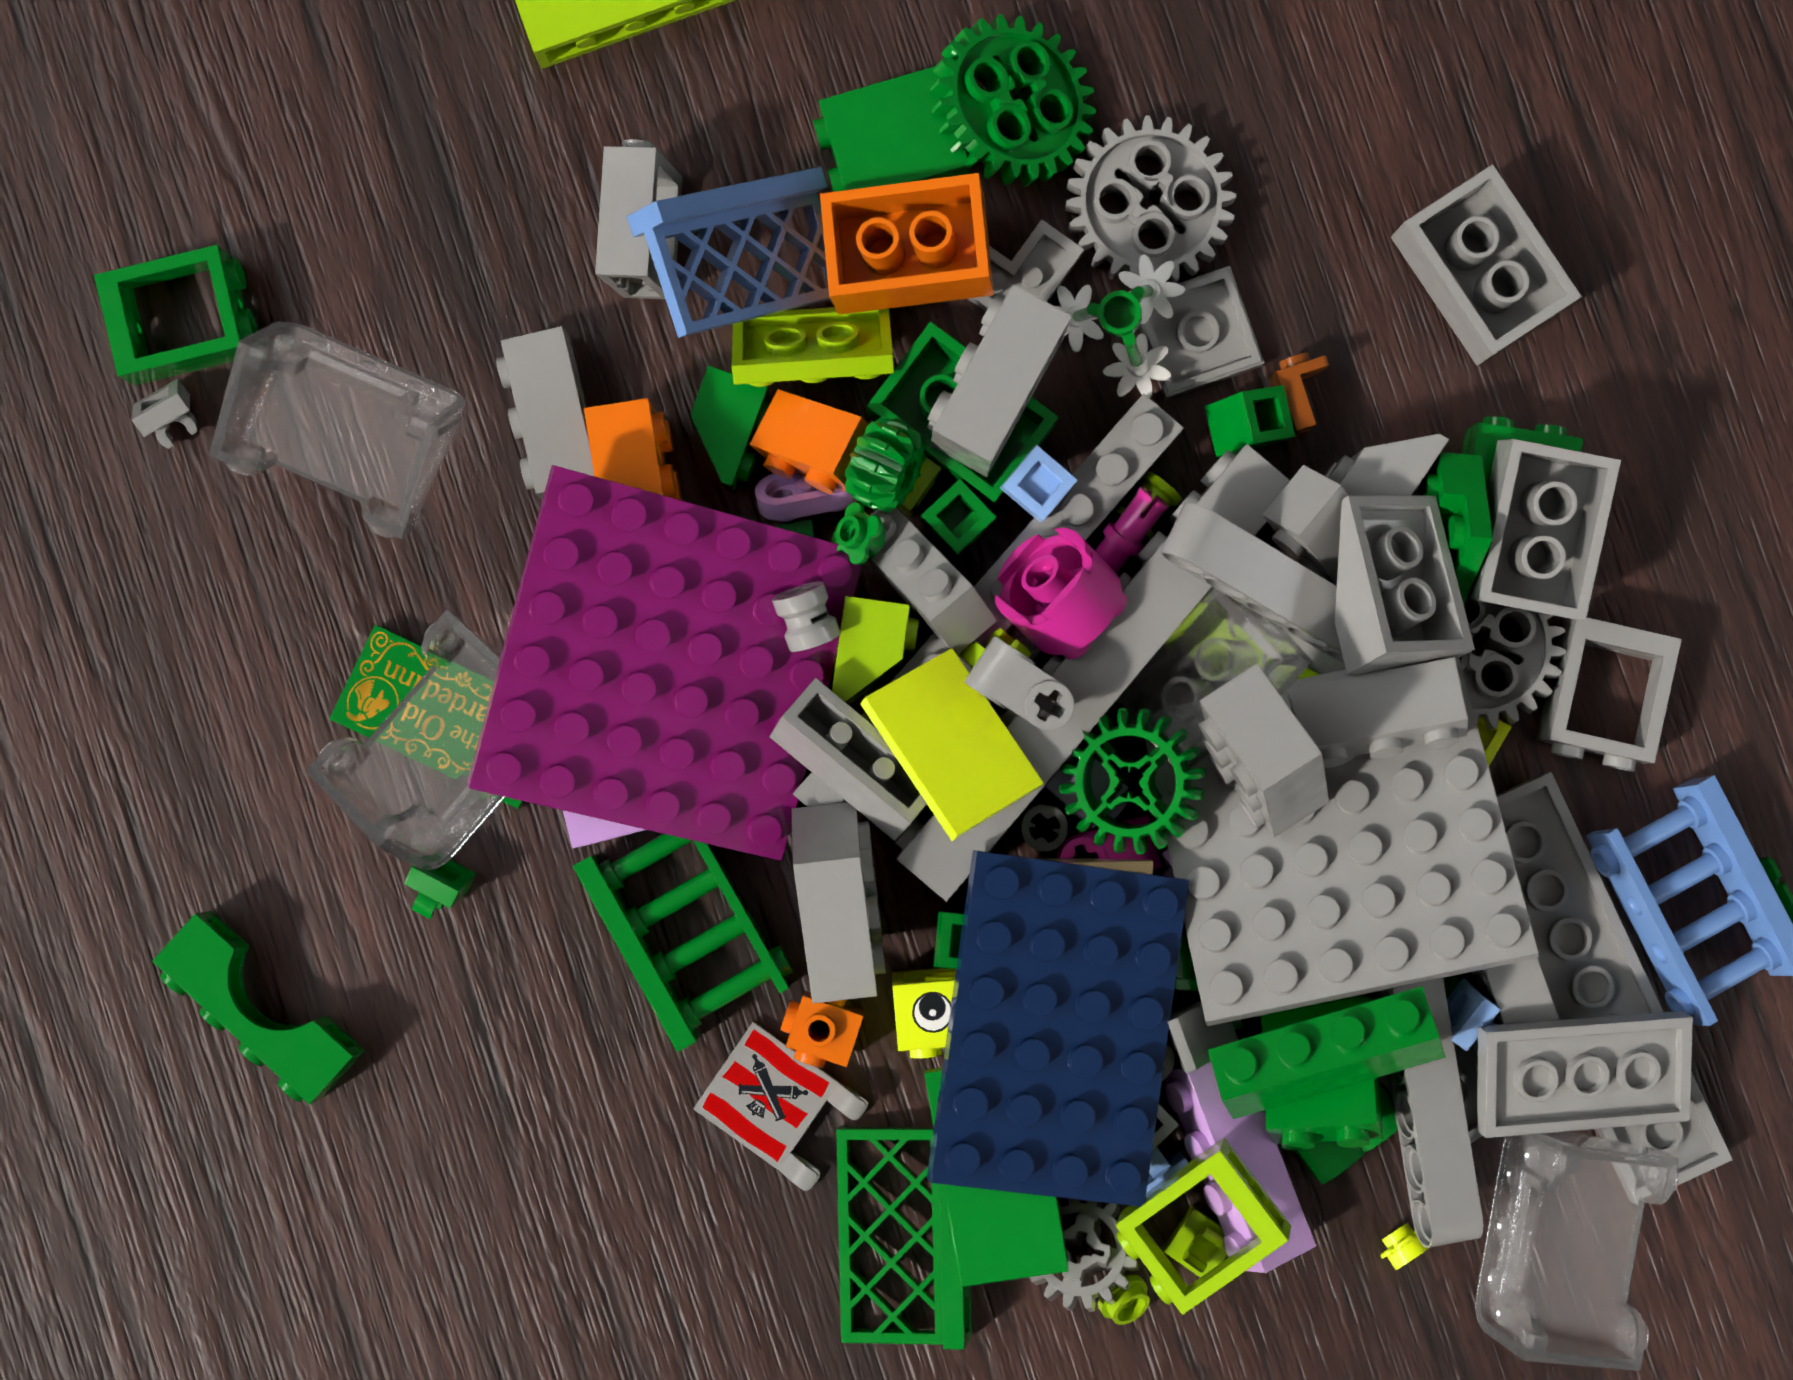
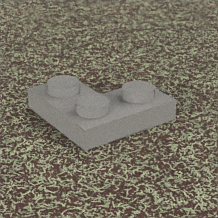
M1041 220L1012 261L989 246L994 295L969 298V300L986 312L996 294L1005 298L1012 285L1015 284L1038 298L1049 302L1057 288L1083 255L1084 249L1080 248L1079 245L1047 222Z

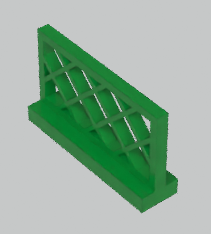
M839 1127L836 1129L841 1343L943 1345V1349L964 1350L972 1338L971 1286L961 1287L944 1185L931 1183V1190L922 1181L927 1176L928 1167L917 1176L896 1155L908 1140H930L931 1147L934 1127ZM850 1140H869L885 1157L865 1175L851 1161ZM883 1140L900 1141L890 1149ZM888 1161L911 1182L894 1202L871 1181ZM851 1175L859 1182L852 1191ZM863 1187L886 1209L868 1229L852 1214L851 1200ZM915 1187L932 1203V1217L920 1230L897 1207ZM889 1214L913 1236L895 1256L872 1234ZM931 1226L933 1229V1243L924 1235ZM852 1228L860 1235L853 1245ZM864 1241L887 1262L869 1282L853 1267V1252ZM916 1241L933 1256L934 1270L921 1283L899 1261ZM891 1267L913 1289L912 1293L896 1309L873 1287ZM933 1279L934 1296L925 1288ZM853 1281L862 1289L855 1297ZM865 1294L888 1316L877 1329H854V1306ZM917 1295L934 1310L935 1330H915L900 1314ZM893 1321L900 1329H886V1327Z

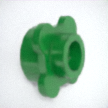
M854 502L847 506L845 517L840 520L832 536V543L838 544L837 551H844L849 555L852 564L862 565L868 558L874 557L881 550L885 541V527L880 517L868 515L864 512L862 504Z

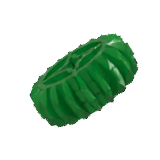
M1120 708L1117 715L1118 726L1115 727L1112 718L1105 713L1103 717H1099L1098 721L1102 733L1099 734L1094 728L1089 733L1082 730L1088 745L1086 747L1079 744L1071 753L1080 758L1079 762H1064L1060 766L1061 772L1075 775V782L1062 784L1059 786L1061 794L1076 792L1078 801L1068 804L1065 807V811L1068 815L1080 810L1084 811L1087 817L1081 820L1076 827L1080 833L1087 831L1094 824L1099 827L1094 836V844L1097 846L1103 845L1108 840L1110 834L1115 835L1114 852L1123 853L1127 847L1128 839L1132 838L1136 853L1144 854L1147 852L1148 847L1147 836L1150 835L1154 845L1158 849H1162L1168 845L1167 836L1164 832L1165 827L1178 838L1186 833L1184 825L1177 819L1178 815L1192 821L1197 819L1199 812L1187 804L1186 801L1188 798L1203 800L1206 796V791L1202 788L1190 787V779L1203 778L1207 775V772L1203 767L1189 769L1187 760L1198 757L1201 751L1196 746L1182 752L1178 745L1189 736V732L1185 728L1177 731L1171 738L1166 734L1171 726V717L1167 715L1162 716L1155 728L1150 726L1152 719L1150 709H1141L1138 714L1137 723L1133 724L1129 708ZM1120 736H1137L1155 743L1157 747L1141 760H1132L1121 751L1117 752L1109 742ZM1097 755L1102 759L1103 763L1101 765L1106 769L1110 778L1109 788L1100 797L1101 799L1098 802L1093 794L1091 785V772ZM1168 759L1171 761L1176 779L1175 793L1169 807L1163 802V796L1155 784L1156 773ZM1151 762V766L1142 773L1144 776L1139 781L1143 794L1137 795V791L1134 789L1120 794L1115 799L1114 796L1123 788L1122 785L1127 779L1122 772L1124 770L1123 767L1128 766L1130 773L1146 767ZM1129 801L1136 803L1144 811L1149 810L1157 820L1147 824L1133 825L1120 822L1108 814L1123 802Z

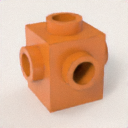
M805 991L800 1003L790 1000L780 1031L790 1034L786 1047L796 1050L794 1059L819 1068H824L826 1061L847 1067L865 1011L846 1005V1000L812 1004L811 993ZM816 1020H822L828 1024L830 1030L824 1034L817 1033L812 1028L811 1023Z

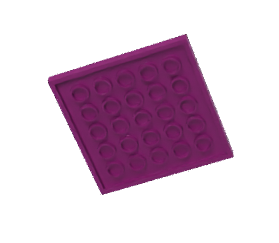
M552 465L468 777L467 787L477 791L782 861L792 824V808H796L798 798L793 793L802 784L807 768L773 741L770 735L781 717L815 678L829 688L837 659L840 635L825 644L797 652L789 651L784 637L787 626L784 618L777 616L772 598L794 587L823 581L828 594V600L825 604L828 614L836 617L839 629L841 630L845 596H854L862 565L852 564L847 553L837 551L838 544Z

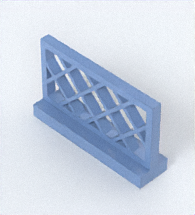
M821 167L657 200L626 216L633 238L645 235L678 338L830 299L828 287L821 289L805 277L812 260L822 267L828 285L822 211L817 195L818 191L828 186ZM795 210H804L810 229L807 239L789 226ZM755 219L773 231L767 248L749 235ZM713 228H717L733 240L727 257H724L707 244ZM675 237L691 249L685 268L671 258L666 239ZM783 239L801 252L795 269L777 256ZM743 248L762 261L755 279L737 266ZM701 258H704L721 271L714 289L695 276ZM772 269L790 282L783 299L765 287ZM731 279L750 292L743 309L724 297ZM689 288L709 302L703 318L700 320L692 321L685 300ZM719 310L724 313V314L717 315V313H718Z

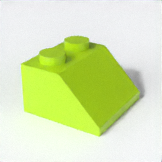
M845 596L832 692L848 705L903 665L904 653H915L919 619L909 618L910 605Z

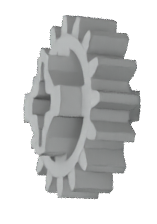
M1068 1198L1069 1205L1062 1207L1058 1202L1062 1224L1076 1218L1075 1224L1063 1231L1066 1248L1081 1247L1084 1240H1086L1093 1251L1099 1255H1084L1080 1263H1078V1260L1072 1253L1066 1250L1069 1271L1062 1272L1063 1282L1054 1274L1029 1278L1035 1285L1049 1283L1044 1292V1296L1052 1302L1060 1294H1063V1307L1067 1310L1072 1311L1077 1300L1081 1299L1085 1308L1089 1312H1094L1096 1306L1095 1298L1102 1296L1110 1305L1115 1303L1111 1290L1116 1285L1121 1289L1129 1291L1131 1285L1123 1275L1126 1270L1139 1271L1140 1264L1129 1257L1117 1239L1116 1233L1119 1230L1115 1226L1117 1222L1115 1219L1120 1210L1117 1204L1109 1203L1104 1209H1101V1202L1087 1201L1085 1204L1081 1200ZM1101 1221L1112 1230L1117 1249L1102 1243L1100 1239ZM1102 1270L1110 1271L1101 1281L1087 1286L1090 1277Z

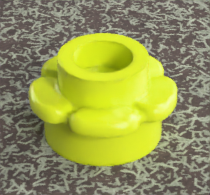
M1407 1222L1382 1239L1387 1249L1380 1256L1382 1259L1387 1257L1395 1270H1398L1429 1248H1425L1421 1244L1416 1232Z

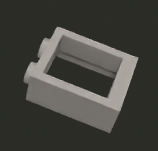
M637 139L624 140L621 147L604 146L595 275L623 298L665 299L645 235L633 238L626 216L657 200L681 196L682 176L651 142ZM675 237L668 238L666 242L671 258L677 262L678 240Z
M1588 617L1586 622L1569 618L1562 619L1561 627L1565 629V632L1558 637L1557 646L1566 649V654L1559 659L1553 660L1552 664L1559 668L1562 674L1557 679H1549L1548 686L1551 688L1552 693L1545 698L1536 741L1552 744L1551 754L1566 758L1583 760L1584 752L1604 756L1603 766L1634 772L1636 764H1655L1682 639ZM1584 646L1652 661L1634 745L1566 730Z

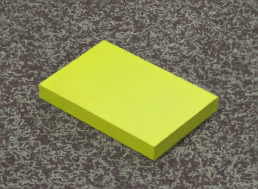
M953 648L871 693L860 703L951 841L956 840L1028 796L1044 784L986 697L964 683L969 672Z

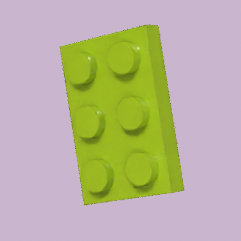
M835 307L787 310L733 324L732 333L734 385L749 384L755 387H764L780 381L801 380L806 383H819L828 378L854 376L858 379H873L881 374H894L889 308L838 315Z

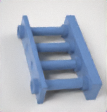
M1715 775L1689 779L1672 788L1679 801L1678 808L1625 838L1622 837L1618 828L1593 831L1586 835L1592 847L1590 854L1595 867L1603 876L1608 878L1667 991L1665 993V1000L1671 1012H1685L1693 1017L1692 1025L1711 1026L1718 1022L1708 1000L1759 971L1765 969L1770 976H1793V924ZM1688 827L1694 829L1703 847V856L1647 885L1633 857ZM1711 875H1717L1728 894L1727 903L1672 933L1658 905ZM1737 922L1743 923L1753 942L1752 951L1697 981L1683 953Z

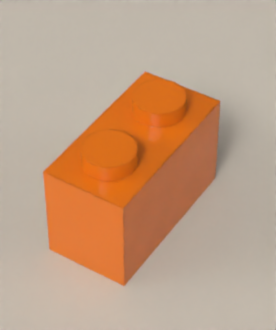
M777 389L750 446L766 459L763 466L780 477L791 480L795 473L805 477L804 480L809 485L822 492L833 494L836 488L846 492L845 482L847 478L845 477V470L850 464L851 457L849 454L854 451L857 445V438L864 435L869 424L861 416Z

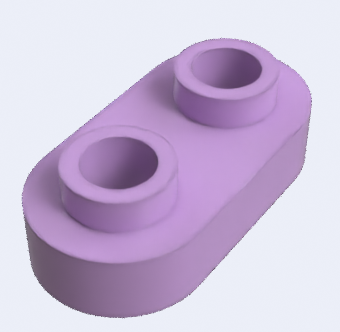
M774 473L760 480L755 488V496L760 514L769 520L778 522H789L796 518L830 511H842L848 505L857 501L851 494L837 488L833 494L822 492L809 485L804 480L805 477L795 473L791 480Z

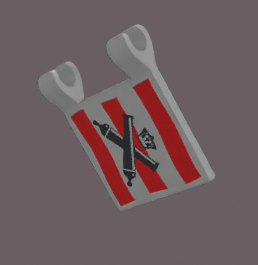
M754 1021L693 1109L775 1167L800 1189L808 1191L816 1184L821 1172L812 1163L792 1151L826 1101L851 1120L859 1119L868 1108L869 1103L862 1095L842 1084L821 1068L794 1059L796 1050L787 1048L786 1043Z

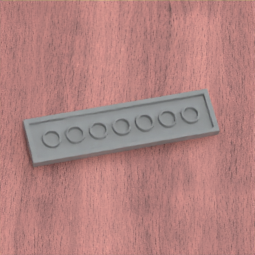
M1545 772L1497 794V801L1539 952L1538 961L1559 1020L1662 1013L1663 1009L1597 868L1591 859L1590 853L1552 772ZM1692 1071L1690 1121L1597 1129L1629 1200L1635 1204H1639L1733 1160Z

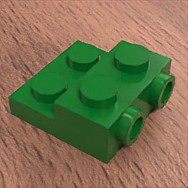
M1440 452L1431 466L1432 472L1426 473L1421 480L1420 494L1418 496H1436L1464 605L1493 539L1483 461L1481 455Z

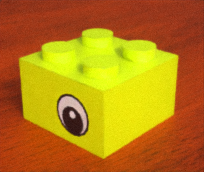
M932 968L893 972L892 986L898 1051L909 1050L910 1058H932L942 1055V1047L946 1045L956 969Z

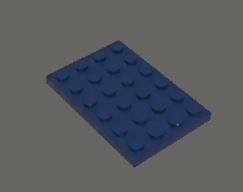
M973 850L927 1179L930 1183L1141 1206L1145 1203L1169 1032L1167 1021L1171 1017L1189 880Z

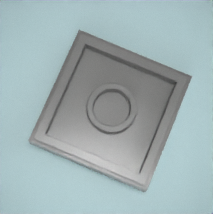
M1230 266L1178 283L1183 285L1186 291L1176 297H1166L1172 306L1173 317L1165 318L1154 308L1148 322L1145 324L1140 323L1139 326L1140 333L1147 337L1148 352L1160 346H1166L1169 349L1166 357L1156 364L1164 367L1171 373V379L1158 381L1164 400L1251 371L1265 364Z

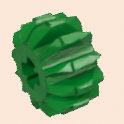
M882 416L877 421L871 422L867 425L864 435L857 438V445L854 451L849 454L851 460L845 470V477L847 478L845 482L846 492L851 494L857 501H860L862 505L875 511L879 509L890 513L903 505L907 494L913 492L914 484L917 478L921 476V465L926 459L924 453L926 448L925 438L920 436L919 432L911 429L910 425L897 419L890 420Z

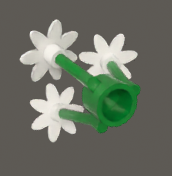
M1145 254L1141 255L1138 264L1139 275L1128 271L1119 273V279L1133 290L1129 292L1124 290L1113 291L1107 294L1100 304L1090 303L1092 294L1090 285L1083 286L1076 295L1075 300L1066 287L1059 286L1057 288V297L1061 307H1055L1072 316L1065 336L1068 334L1069 343L1074 352H1079L1082 347L1083 333L1096 340L1103 338L1102 330L1092 321L1098 318L1102 328L1109 335L1122 337L1124 345L1114 343L1112 346L1116 357L1121 362L1113 363L1103 370L1104 375L1108 377H1122L1117 388L1119 397L1128 394L1136 384L1142 395L1144 393L1151 398L1152 383L1150 379L1158 381L1171 379V373L1167 369L1156 365L1166 357L1169 350L1168 347L1160 346L1148 352L1147 337L1141 333L1135 339L1134 332L1139 328L1140 323L1145 324L1148 322L1154 308L1165 318L1173 317L1172 306L1166 297H1176L1186 291L1183 285L1166 282L1172 275L1174 269L1173 261L1165 262L1154 272V267L1149 257Z

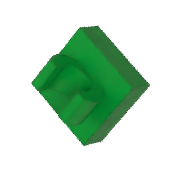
M430 849L411 866L404 882L405 885L419 892L411 910L431 919L436 908L440 910L444 905L451 909L469 891L477 873Z

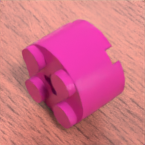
M1056 528L1054 530L1058 535L1043 539L1040 534H1037L1024 541L1007 558L997 578L1002 584L1000 597L995 594V604L999 611L1039 650L1051 655H1063L1070 660L1079 658L1086 653L1090 643L1107 628L1113 618L1123 612L1127 604V596L1122 591L1121 582L1116 572L1076 531L1069 528Z

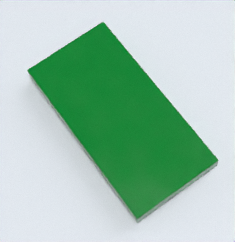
M942 1067L926 1069L924 1072L933 1127ZM943 1184L961 1287L1069 1271L1057 1197Z

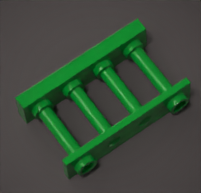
M662 834L613 863L610 859L602 862L599 855L596 854L587 857L572 867L678 1053L700 1038L696 1028L702 1025V1018L772 979L779 993L786 991L791 986L787 976L793 973L794 969L779 944L773 948L770 947L717 851L711 844L693 841L708 866L707 870L640 908L636 905L630 908L627 907L618 891L624 887L623 881L693 841ZM719 887L734 915L666 954L662 951L654 954L644 937L650 933L649 927ZM746 933L761 961L693 1000H690L688 997L680 1000L670 983L676 979L675 973Z

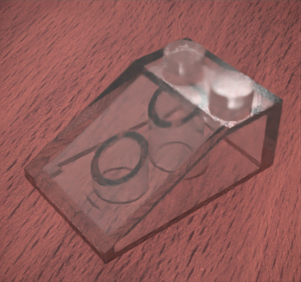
M1211 587L1116 701L1122 708H1129L1132 720L1137 723L1138 714L1143 708L1151 710L1152 719L1150 726L1155 728L1162 716L1167 715L1171 717V726L1166 732L1170 738L1177 731L1185 728L1189 732V736L1178 745L1182 752L1196 746L1201 751L1198 757L1187 760L1188 767L1191 769L1210 754L1204 744L1206 737L1199 727V723L1205 720L1199 700L1255 664H1258L1281 696L1313 661L1283 628Z

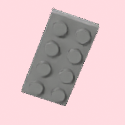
M1683 1011L1478 1026L1477 1131L1485 1138L1690 1121L1693 1017Z

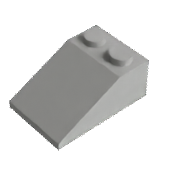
M1347 496L1342 499L1335 626L1347 674H1366L1453 657L1457 659L1475 649L1436 496Z

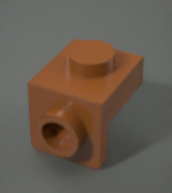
M1309 352L1294 355L1280 361L1281 370L1276 371L1268 380L1270 387L1284 385L1295 436L1309 432L1316 425L1302 380L1321 374L1329 366L1326 356L1311 360Z

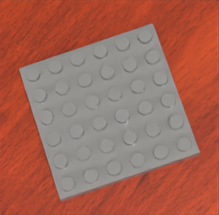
M1459 658L1455 659L1468 716L1467 736L1460 737L1456 744L1445 748L1429 749L1426 748L1425 744L1403 747V752L1393 757L1375 759L1371 758L1370 754L1348 757V761L1343 765L1324 768L1329 803L1276 837H1273L1265 824L1258 828L1253 825L1239 803V800L1242 798L1234 786L1236 782L1233 780L1226 785L1209 760L1211 754L1204 744L1206 737L1199 727V723L1205 720L1200 702L1152 713L1150 726L1155 728L1162 716L1167 715L1172 718L1171 726L1166 732L1170 738L1183 728L1189 732L1187 739L1178 746L1182 752L1192 747H1199L1201 754L1194 759L1187 760L1189 769L1203 767L1207 772V775L1203 778L1190 779V787H1198L1206 791V796L1203 800L1188 798L1186 801L1187 804L1199 812L1197 819L1192 821L1178 815L1177 819L1186 829V833L1179 838L1173 835L1166 827L1164 828L1168 840L1174 877L1189 880L1184 924L1207 1026L1538 958L1539 952ZM1346 669L1273 686L1293 712L1290 687L1361 674H1347ZM1145 739L1147 751L1150 754L1157 745ZM1169 759L1164 762V765L1158 770L1155 777L1156 788L1163 796L1162 800L1168 807L1174 797L1176 786L1175 772Z

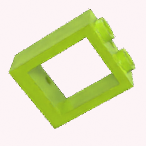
M1225 1137L1147 1192L1144 1204L1141 1206L1129 1205L1122 1210L1115 1224L1119 1230L1116 1233L1117 1239L1124 1251L1133 1260L1141 1259L1152 1274L1150 1282L1157 1295L1168 1305L1173 1302L1182 1315L1288 1242L1292 1227ZM1211 1174L1258 1237L1188 1286L1141 1223Z

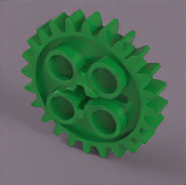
M999 14L990 24L984 18H981L971 29L967 27L962 29L954 38V41L952 40L942 51L941 54L944 58L933 69V72L940 78L930 87L932 94L943 98L931 109L932 113L946 116L948 120L938 130L939 133H954L957 138L950 151L955 153L965 148L969 152L966 161L967 168H971L980 161L984 163L985 179L988 180L1000 170L1003 183L1007 186L1018 176L1024 186H1029L1038 177L1043 182H1046L1057 171L1061 173L1073 163L1072 159L1085 149L1082 141L1093 132V129L1085 122L1096 113L1095 108L1083 103L1094 93V89L1089 86H1082L1078 81L1087 72L1086 67L1072 68L1069 63L1076 51L1071 49L1061 53L1057 49L1061 38L1058 33L1048 41L1042 38L1043 24L1040 22L1030 32L1026 31L1023 16H1018L1009 27L1003 14ZM1018 63L1025 67V69L1028 71V74L1022 71ZM975 79L979 80L985 86L986 91H984L977 85ZM1041 110L1047 113L1051 122L1045 119ZM998 126L1006 131L1009 139L1000 133Z

